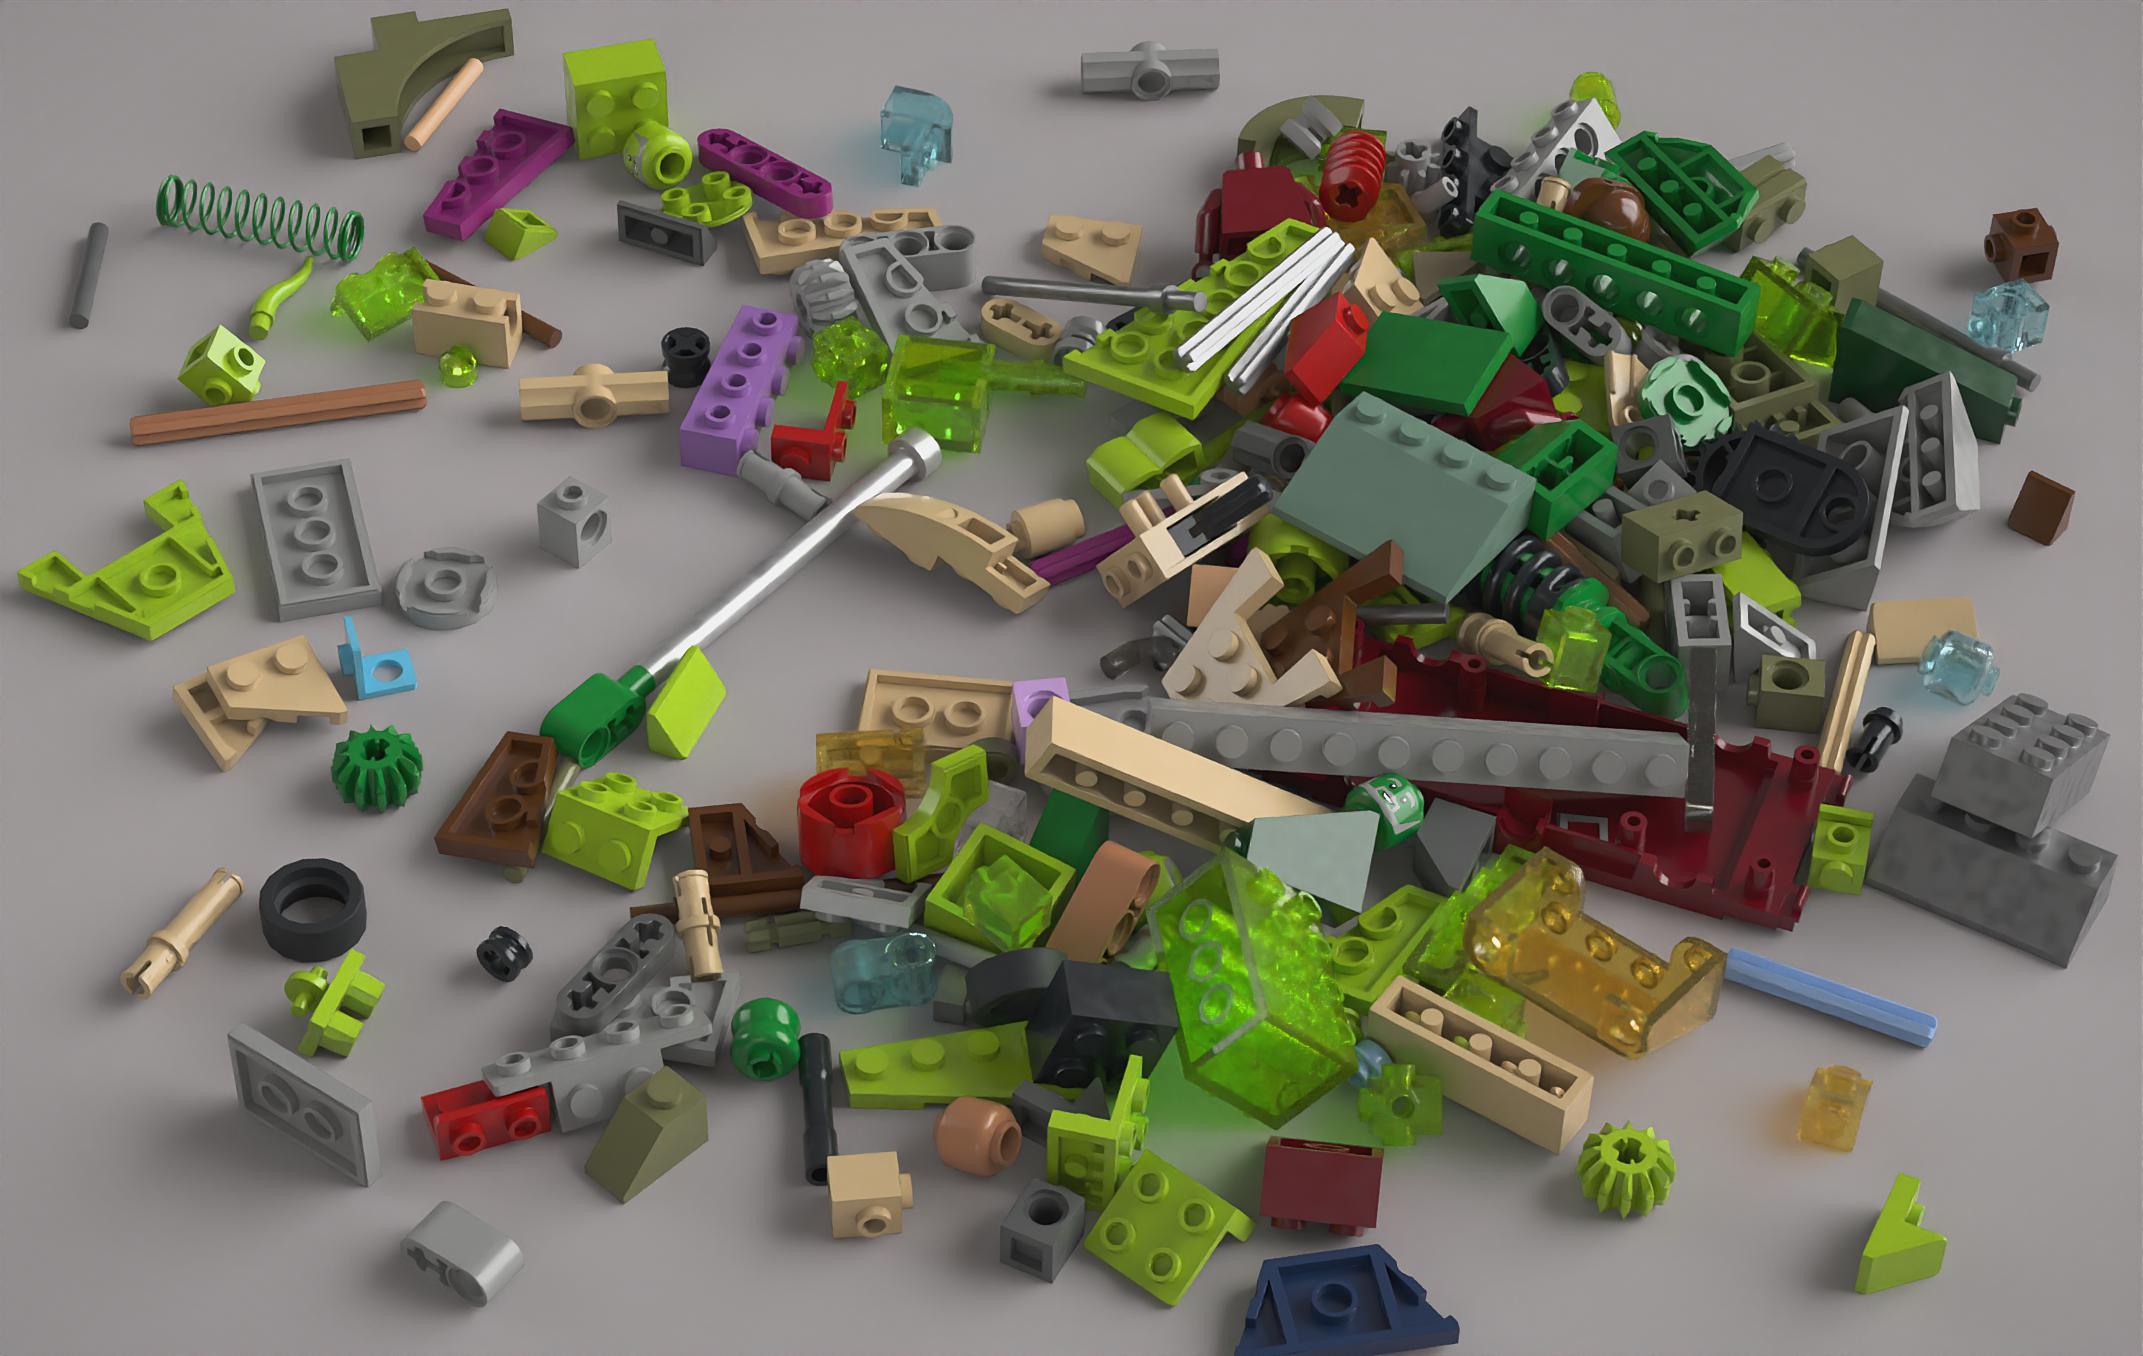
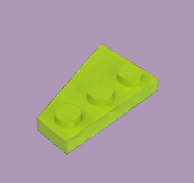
M1407 884L1358 916L1359 924L1340 937L1335 938L1329 934L1315 943V953L1299 963L1291 959L1276 969L1278 985L1338 1007L1350 1008L1358 1014L1368 1017L1370 1007L1397 976L1401 975L1407 978L1457 916L1455 900Z

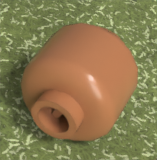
M963 1096L955 1099L947 1106L945 1111L938 1115L933 1127V1139L937 1144L938 1154L946 1166L955 1170L990 1177L999 1174L1006 1166H1010L1016 1160L1022 1144V1132L1010 1108L997 1102Z

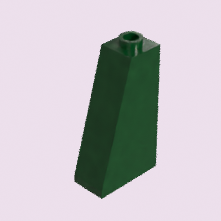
M1852 298L1840 329L1828 402L1840 404L1846 398H1855L1871 412L1879 413L1898 407L1900 405L1898 399L1906 387L1951 371L1955 377L1975 438L2000 444L2006 425L2016 427L2023 399L2014 397L2018 381L2017 376L1861 299Z

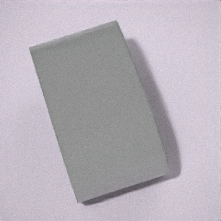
M1559 286L1551 290L1544 298L1542 314L1547 323L1561 339L1593 364L1604 366V356L1610 350L1618 354H1632V341L1618 321L1576 288ZM1579 306V311L1574 319L1568 322H1560V316L1566 308ZM1594 328L1606 340H1612L1611 344L1607 347L1601 343L1597 344L1590 335Z
M449 1201L440 1202L400 1242L402 1255L416 1272L475 1307H484L525 1264L521 1250L509 1236Z

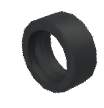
M325 858L302 859L278 869L268 877L260 890L259 910L263 934L269 946L285 958L300 962H322L341 956L359 942L366 930L367 910L364 887L357 874L343 863ZM309 897H327L338 900L345 905L343 910L335 916L318 923H298L282 916L283 911L293 903Z
M1022 948L1000 953L973 966L966 974L965 982L974 1022L986 1028L1029 1021L1063 960H1068L1067 954L1053 948Z

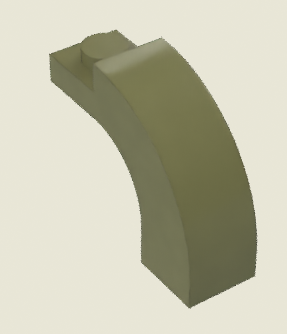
M1313 95L1344 126L1335 137H1327L1321 144L1320 153L1314 159L1326 160L1327 152L1332 142L1340 135L1350 131H1362L1364 99L1335 95ZM1309 96L1297 97L1276 103L1251 118L1238 137L1237 156L1248 151L1259 152L1262 155L1264 167L1286 166L1296 161L1308 159L1278 129L1287 119H1294L1301 112V104Z

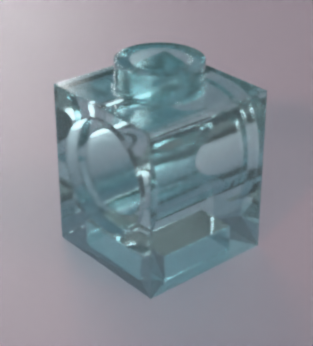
M2023 278L1974 294L1967 331L1973 339L1988 347L1994 344L2009 353H2013L2042 343L2050 306Z

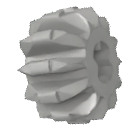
M828 258L821 261L819 259L804 263V266L795 268L789 281L792 290L790 297L794 304L793 311L797 314L799 326L804 328L805 335L810 340H815L819 343L826 340L831 342L844 337L843 335L852 333L858 323L856 312L858 304L854 298L855 290L849 282V275L843 271L842 265L838 261Z

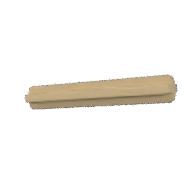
M1858 630L1848 634L1817 748L1821 753L1819 766L1833 769L1835 774L1840 776L1876 642L1870 632L1863 634Z

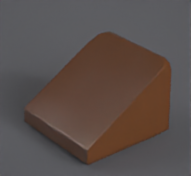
M2031 470L2011 511L2007 526L2045 546L2052 545L2068 527L2076 491Z

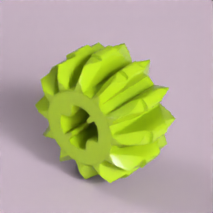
M1628 1120L1622 1129H1617L1606 1122L1603 1129L1600 1130V1134H1588L1587 1140L1583 1144L1581 1156L1578 1157L1576 1173L1578 1174V1180L1582 1182L1581 1189L1583 1190L1584 1199H1597L1600 1213L1610 1208L1618 1209L1622 1219H1624L1630 1210L1634 1209L1647 1217L1653 1205H1664L1665 1200L1669 1197L1671 1183L1675 1180L1676 1165L1674 1164L1675 1158L1671 1157L1669 1140L1655 1139L1652 1126L1642 1131L1634 1130L1630 1120Z

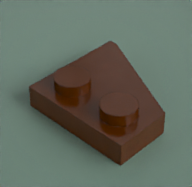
M742 803L688 808L694 866L696 870H704L708 873L710 898L803 888L804 874L798 864L791 867L779 853V843L768 831L757 826L756 818Z

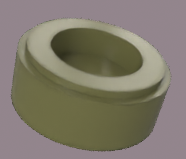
M988 737L970 744H975L986 750L988 786L1000 785L1015 777L1019 765L1018 751L1013 743L1002 738Z

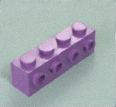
M742 305L679 428L681 466L738 477L736 469L740 459L749 450H757L759 433L762 427L768 428L772 422L777 397L786 394L792 366H798L802 361L805 338L799 336L797 315Z

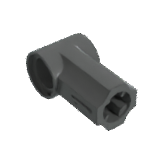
M1247 420L1241 428L1235 430L1230 444L1235 462L1275 475L1287 481H1291L1300 468L1304 457L1306 459L1316 445L1315 442L1300 436L1291 435Z

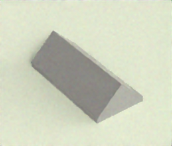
M1904 405L1820 431L1817 450L1848 462L1862 475L1871 499V515L1863 534L1845 550L1822 557L1796 554L1791 580L1797 585L1801 597L1867 611L1881 568L1909 410ZM1849 506L1836 507L1829 513L1827 520L1834 525H1844L1853 519L1855 510Z

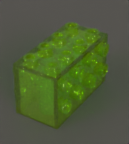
M1225 847L1145 909L1159 971L1169 972L1179 1022V1028L1174 1036L1184 1079L1200 1087L1208 1096L1218 1097L1237 1108L1245 1117L1256 1119L1277 1131L1360 1070L1354 1049V1044L1356 1043L1355 1035L1347 1023L1342 1004L1344 994L1336 982L1331 963L1333 953L1325 940L1320 922L1322 911L1317 901L1309 893L1295 890L1281 881L1272 870L1268 868L1261 869Z

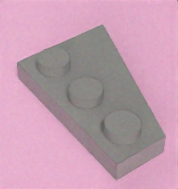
M887 238L842 248L839 261L845 273L849 275V282L855 290L858 301L895 378L983 354L986 344L975 333L971 336L955 320L957 313L946 301L941 304L923 285L924 278Z
M741 971L722 972L721 980L691 983L690 975L669 977L670 985L644 987L609 1023L627 1019L635 1021L644 1020L659 1015L660 1010L674 1004L697 1005L711 1021L713 1033L660 1049L662 1059L716 1067L741 989ZM557 1007L550 1024L551 1042L561 1037L571 1036L566 1034L558 1024Z

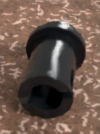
M1878 707L1865 715L1862 723L1863 730L1846 752L1847 761L1854 768L1863 754H1867V759L1860 769L1863 773L1874 772L1890 745L1896 744L1903 736L1902 718L1897 712L1887 707Z

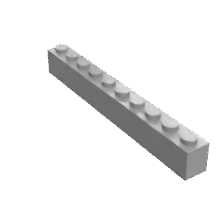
M1151 697L1147 699L1145 723L1146 734L1229 768L1376 777L1383 773H1396L1407 780L1678 798L1685 797L1690 745L1678 733Z

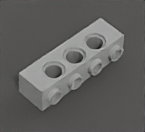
M1593 97L1577 103L1574 99H1570L1556 106L1550 113L1552 118L1544 127L1531 136L1532 143L1524 152L1511 161L1510 165L1512 168L1505 177L1499 179L1491 186L1490 191L1493 193L1495 189H1499L1536 203L1542 179L1544 180V177L1558 176L1570 147L1578 149L1592 158L1598 157L1606 160L1604 152L1622 142L1596 98Z

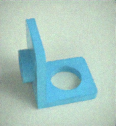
M351 615L343 617L346 644L337 645L338 656L343 676L352 675L359 700L411 691L417 688V679L408 650L401 649L361 657L360 645ZM386 665L396 666L402 671L400 677L389 682L378 681L372 674L379 667Z

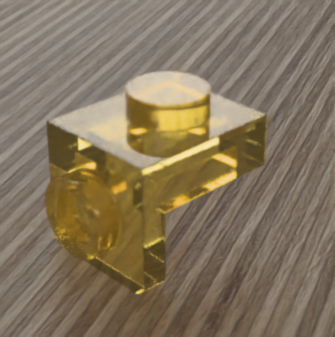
M1830 1065L1828 1069L1817 1067L1809 1085L1797 1134L1798 1138L1840 1151L1851 1152L1855 1146L1861 1118L1868 1104L1873 1081L1862 1079L1861 1073L1846 1066Z

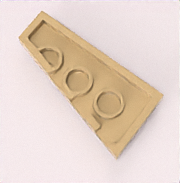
M935 207L873 209L870 217H860L855 213L848 212V209L832 210L826 218L801 219L788 211H781V219L758 220V212H746L741 215L742 230L760 274L770 273L774 275L790 273L795 268L804 266V263L816 259L821 261L830 258L833 261L839 262V246L843 240L850 236L944 226Z

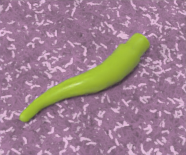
M306 257L302 268L292 277L270 286L258 296L249 315L250 326L248 333L250 337L255 340H264L267 337L269 328L274 324L278 307L295 294L310 275L314 264L313 257Z

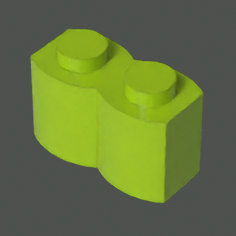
M1167 411L1157 412L1140 419L1126 436L1102 443L1086 460L1090 484L1118 511L1119 507L1125 504L1123 503L1122 492L1161 488L1160 482L1172 474H1177L1183 485H1186L1205 468L1202 444Z

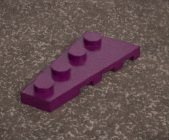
M499 108L493 116L495 125L492 130H483L476 140L477 151L472 157L465 156L458 165L459 176L457 179L446 182L423 214L426 231L460 241L467 239L493 216L495 209L502 208L576 143L572 127Z

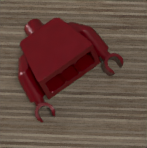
M1256 151L1240 154L1235 159L1236 170H1227L1222 174L1220 188L1209 192L1197 214L1194 252L1199 253V262L1192 268L1190 279L1196 278V272L1200 268L1205 267L1210 270V266L1214 264L1213 254H1218L1219 261L1221 259L1232 261L1247 251V243L1288 218L1320 229L1326 227L1322 202L1302 183L1295 182L1289 168L1285 166L1264 167L1262 155Z
M1509 352L1469 417L1446 413L1432 423L1431 426L1459 440L1466 436L1483 451L1492 452L1512 440L1519 439L1536 424L1579 419V417L1573 412H1565L1560 418L1545 379Z

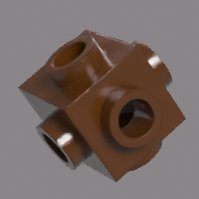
M2038 208L1993 214L1989 235H1986L1984 239V252L1987 260L1995 265L2006 285L2014 286L2052 280L2059 241L2057 240L2054 228L2047 224Z

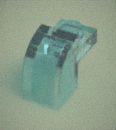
M895 85L880 112L881 149L901 153V184L919 187L927 171L934 170L937 161L950 164L952 162L953 113L949 105L934 94Z

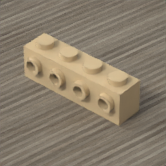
M1401 975L1397 976L1370 1007L1366 1039L1378 1044L1388 1054L1396 1071L1559 1156L1587 1121L1594 1075Z

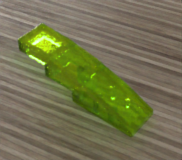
M1508 844L1491 870L1482 867L1464 893L1457 890L1454 891L1403 964V974L1453 993L1477 973L1505 945L1530 915L1557 878V862Z

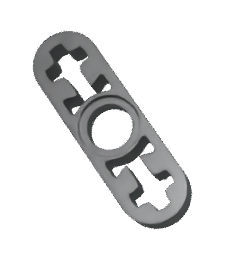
M651 913L641 914L629 920L558 993L556 1001L560 1028L568 1035L581 1037L603 1031L673 958L675 944L672 923L664 916ZM611 969H624L631 973L628 978L621 981H609L602 977L606 971Z

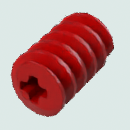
M1350 131L1340 135L1332 142L1327 152L1319 186V200L1322 202L1323 210L1331 218L1340 222L1355 223L1364 220L1370 209L1375 206L1379 198L1384 166L1386 165V150L1382 142L1374 135L1364 131Z

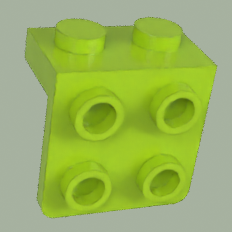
M608 772L603 777L591 781H582L579 785L556 793L542 853L635 891L645 886L657 837L689 825L688 808L690 807L682 805L683 799L673 793L665 791L651 792L636 786L637 780L629 775Z

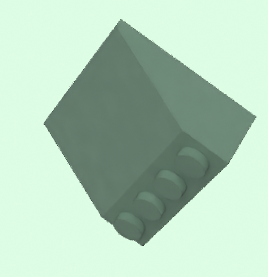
M1363 391L1334 417L1273 505L1272 515L1358 560L1363 559L1380 545L1392 539L1404 551L1402 583L1446 605L1528 526L1537 479Z

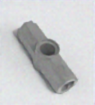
M1145 41L1135 45L1131 51L1096 52L1082 53L1081 55L1082 93L1133 92L1142 100L1156 101L1162 99L1173 90L1218 89L1220 84L1218 49L1167 50L1158 42Z

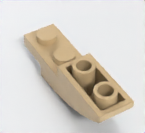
M882 493L857 505L853 512V515L868 525L872 533L890 541L906 553L908 559L914 564L924 567L931 572L948 563L960 577L973 581L989 593L998 605L1012 610L1016 614L1042 601L1051 585L1012 556L1019 541L1017 537L977 513L953 503L909 493Z

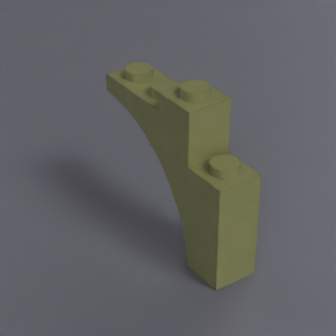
M509 9L419 22L415 11L370 18L374 51L334 57L338 96L356 160L402 153L401 133L413 107L433 87L458 73L468 59L475 58L484 63L498 58L514 56L512 19Z

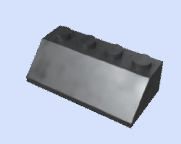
M1917 773L1894 808L1866 875L1865 884L2067 968L2108 900L2119 855L2048 826L2031 839L1932 797L1931 793L1936 780Z

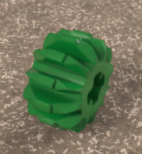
M370 724L367 732L361 734L350 730L347 741L336 743L334 758L332 759L333 765L330 768L332 782L335 783L336 789L339 790V795L342 796L344 803L356 802L361 812L371 806H378L382 813H384L388 804L393 803L404 807L407 795L418 794L421 783L420 778H422L423 761L422 755L419 754L418 747H415L410 733L398 734L393 725L383 731H376L372 724Z

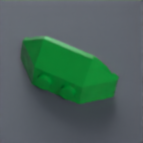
M1642 131L1604 152L1608 162L1621 168L1617 176L1627 179L1644 197L1647 211L1691 259L1703 254L1732 235L1740 227L1760 197L1758 189L1711 144L1682 138H1659L1658 133Z

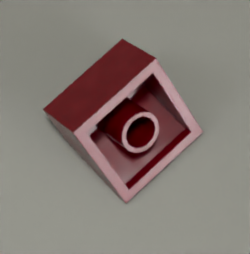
M1270 1135L1266 1145L1259 1215L1271 1217V1226L1277 1228L1305 1230L1306 1221L1329 1223V1233L1363 1236L1364 1227L1376 1229L1384 1148Z

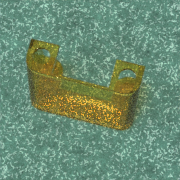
M1546 846L1466 915L1462 938L1463 948L1466 956L1476 968L1625 1059L1638 1060L1713 1020L1716 1014L1728 958L1727 953L1697 937H1686L1678 942L1671 952L1669 963L1656 954L1647 951L1583 912L1586 898V882L1581 869L1574 862Z

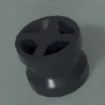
M691 327L676 328L669 331L663 336L661 341V351L665 358L662 369L667 371L668 383L679 388H694L702 385L711 367L710 359L708 358L710 353L709 337L703 331Z

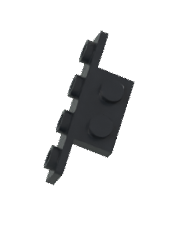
M1468 106L1458 118H1451L1441 135V141L1443 142V158L1440 163L1442 178L1448 177L1451 179L1458 191L1456 198L1441 207V216L1438 220L1437 226L1440 229L1439 248L1445 252H1450L1473 227L1475 213L1478 212L1481 205L1492 193L1490 191L1491 186L1499 179L1505 177L1512 168L1510 163L1514 159L1503 148L1496 145L1492 146L1477 137L1478 110L1471 106Z

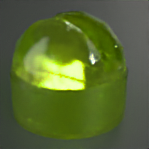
M456 345L451 347L450 351L447 350L441 354L439 361L441 382L451 388H465L477 381L479 377L478 361L472 350L468 347Z

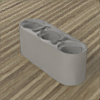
M944 225L855 235L843 240L839 246L840 256L842 248L887 238L924 278L923 285L929 292L967 287L976 278V235L971 229L962 225Z

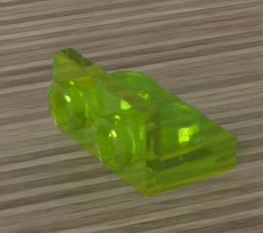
M415 247L400 255L397 252H392L381 258L374 268L361 276L357 272L352 273L341 280L335 287L336 293L329 310L335 317L346 313L369 342L412 318L411 308L414 302L424 303L423 284L426 279L441 280Z

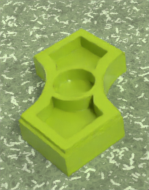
M973 744L931 763L930 782L921 804L908 820L893 829L896 878L909 884L952 863L954 845L963 824L977 808L989 801L986 750Z

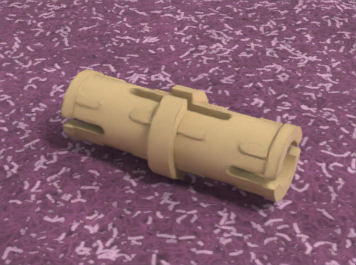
M696 869L680 872L677 874L678 876H674L672 879L679 909V921L676 923L677 937L683 940L688 975L691 977V983L719 981L721 973L724 972L717 943V934L721 931L719 917L713 914L708 873L704 870Z

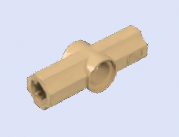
M590 363L577 368L572 376L519 378L521 421L575 418L580 425L586 428L598 429L611 424L616 416L667 414L670 412L667 371L614 373L605 365Z

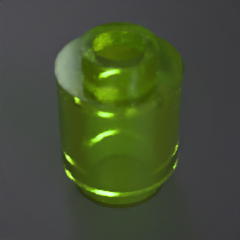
M1598 72L1581 74L1573 82L1569 92V99H1574L1577 103L1595 97L1615 130L1620 124L1621 113L1612 82Z

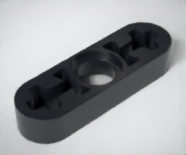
M1545 321L1522 355L1516 358L1545 379L1550 395L1553 398L1566 388L1570 378L1556 333Z

